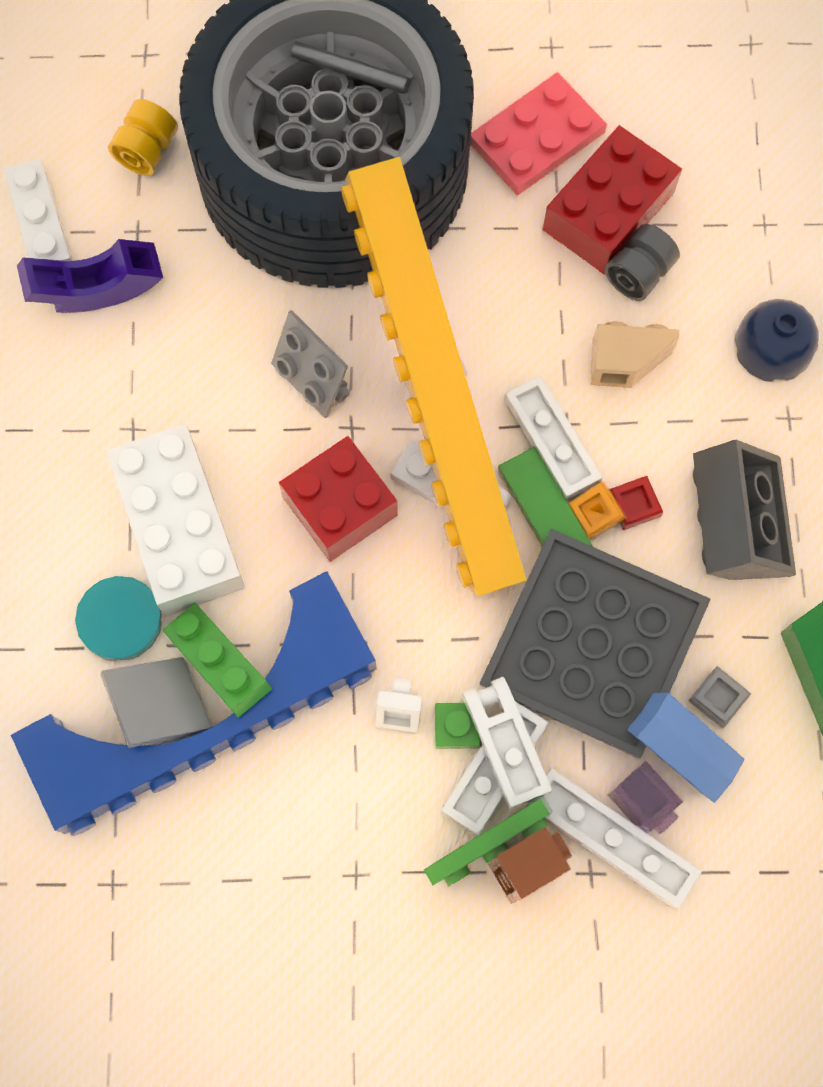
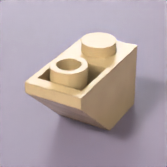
M619 321L597 324L592 340L591 385L633 387L672 354L679 339L680 329H668L665 325L651 324L645 327L627 326V324Z

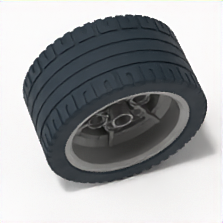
M229 0L228 4L224 3L218 8L216 15L211 16L204 24V30L201 29L195 37V44L191 45L187 53L188 59L184 62L183 75L180 78L179 105L187 144L205 207L212 223H215L217 231L222 237H225L228 245L232 249L236 248L237 254L245 260L249 259L253 266L258 269H265L266 273L277 277V275L281 276L282 280L291 283L297 281L299 285L311 286V284H314L320 288H328V285H335V288H344L349 284L353 286L364 285V282L368 281L367 273L372 272L373 269L368 254L362 256L359 252L354 230L359 229L360 226L355 211L348 213L341 186L347 185L345 178L349 171L400 157L427 249H432L439 242V237H443L448 231L449 224L453 223L457 216V210L460 209L468 178L474 103V83L470 61L467 60V53L461 44L460 37L455 30H452V25L445 16L441 17V12L433 4L429 5L428 0ZM297 41L409 77L408 90L403 94L292 58V47ZM259 133L275 141V143L271 147L259 150L257 146ZM404 134L400 149L398 151L394 150L388 142ZM293 146H300L298 149H289ZM362 146L372 147L369 149H359Z

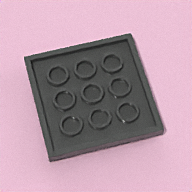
M550 529L479 685L487 688L491 686L490 681L504 677L517 703L637 759H641L646 746L627 729L642 712L653 693H670L711 598L554 529Z

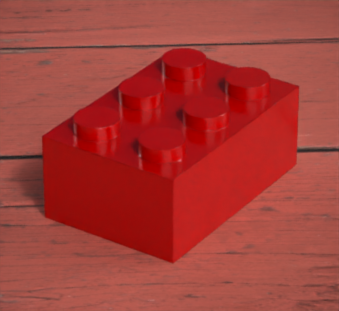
M618 125L547 205L542 230L605 275L604 268L618 251L623 250L627 240L639 226L648 224L672 197L683 168L621 125Z

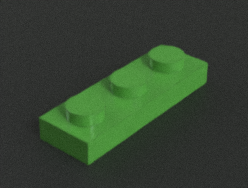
M193 603L162 629L171 642L238 718L272 690L262 675L196 603Z
M544 796L429 865L424 869V872L432 886L444 879L449 887L472 873L467 866L471 862L483 856L486 863H489L497 855L509 849L506 841L521 833L524 839L542 828L548 827L544 818L553 811Z

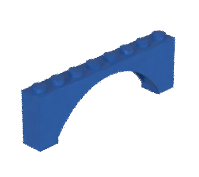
M328 571L289 590L293 602L289 627L277 659L265 678L272 690L239 718L233 713L212 728L192 737L165 744L128 748V745L102 742L76 734L66 729L62 721L52 714L11 734L10 736L54 831L63 834L70 832L71 836L84 833L96 825L95 818L108 811H111L112 815L121 813L137 803L135 797L151 789L152 793L160 792L177 782L175 776L189 768L193 772L202 770L217 760L215 754L231 747L232 751L244 748L256 740L254 734L268 726L272 730L279 729L295 719L293 713L308 705L311 709L321 707L334 698L332 692L345 685L353 689L369 681L373 677L371 672L377 669L376 660Z

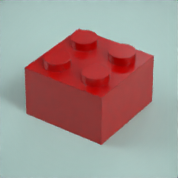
M346 436L278 482L283 499L329 562L398 516V500L349 436Z

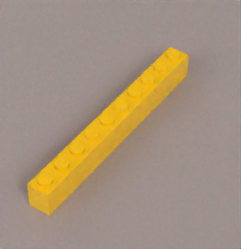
M397 157L349 171L345 178L347 185L341 186L343 200L348 213L355 211L360 226L359 229L354 230L356 243L362 256L368 254L373 271L367 273L368 282L374 298L381 297L386 314L380 315L382 328L388 341L394 339L399 356L393 358L394 367L400 383L407 381L412 398L406 399L407 410L412 423H420L424 440L418 441L419 449L425 465L432 464L437 481L431 482V487L438 507L445 505L449 522L443 523L450 547L457 546L462 562L456 564V569L462 587H470L471 592L481 596L527 581L401 159Z

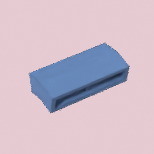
M669 692L653 693L642 712L627 729L714 803L733 782L745 760Z

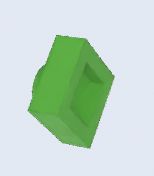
M435 703L436 749H479L480 737L465 703Z

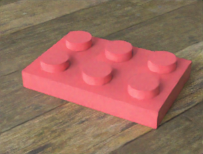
M556 72L471 132L470 145L518 196L606 132L607 123Z

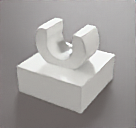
M395 677L392 692L379 690L375 727L418 733L423 696L410 695L412 680Z

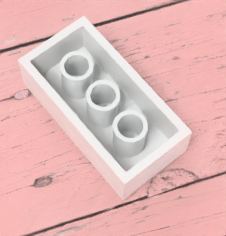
M186 423L105 451L156 604L165 617L184 611L193 603L201 605L245 589L204 469Z

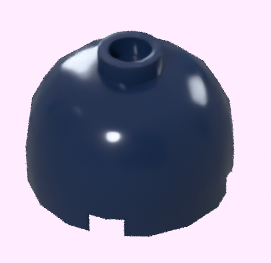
M771 299L760 302L744 316L735 333L734 342L736 341L738 350L736 354L738 361L749 374L763 381L773 382L774 379L782 380L787 378L786 381L795 379L807 369L818 348L819 330L814 317L804 306L792 300Z

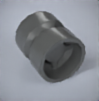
M643 224L627 240L625 248L618 251L604 268L605 275L621 294L632 300L642 301L656 287L660 277H664L679 260L680 250L676 242L665 231L651 224Z

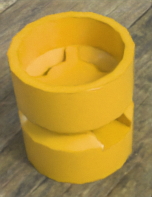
M137 99L123 120L124 125L117 129L107 148L111 156L123 167L139 175L149 176L153 174L162 158L161 150L168 148L179 127L174 117L164 108L149 100Z

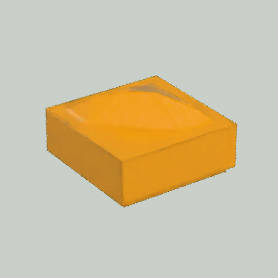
M603 481L568 503L590 540L595 539L627 518L609 487Z

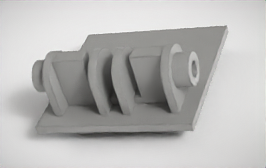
M290 310L271 364L276 368L281 377L287 379L303 395L305 401L310 406H313L326 418L329 415L334 400L341 403L350 394V391L347 389L348 383L343 380L349 366L298 315Z

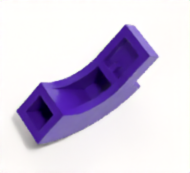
M118 239L108 250L87 259L58 261L22 257L16 265L24 301L54 304L56 313L87 312L118 305L145 293L163 279L155 243Z

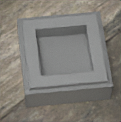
M716 666L688 701L718 726L724 728L752 693Z

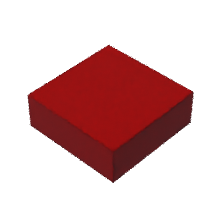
M648 476L610 489L627 517L620 522L623 530L659 518L664 513Z

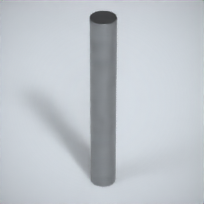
M297 41L292 47V58L403 94L408 90L409 77Z

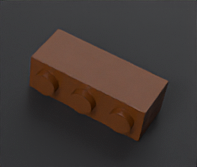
M544 827L497 855L488 866L510 904L570 871L571 868L566 860L570 859L572 855L558 832L551 835L547 827Z

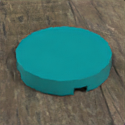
M113 576L98 581L86 590L77 605L75 624L79 638L95 655L109 661L130 660L141 656L153 646L161 633L162 613L156 604L153 592L146 584L133 577Z

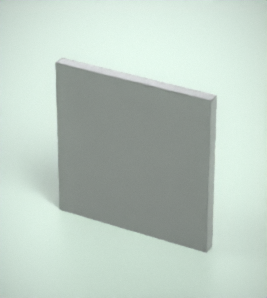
M183 657L103 670L100 673L128 748L195 735L213 727Z

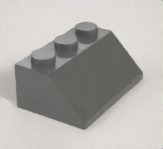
M737 439L693 453V481L697 487L699 504L697 518L702 529L704 547L702 550V560L707 574L728 580L796 576L781 457Z

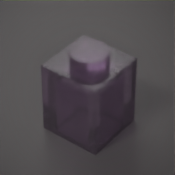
M647 761L637 767L607 794L626 817L646 833L651 832L653 829L658 834L665 831L679 818L674 810L683 803Z

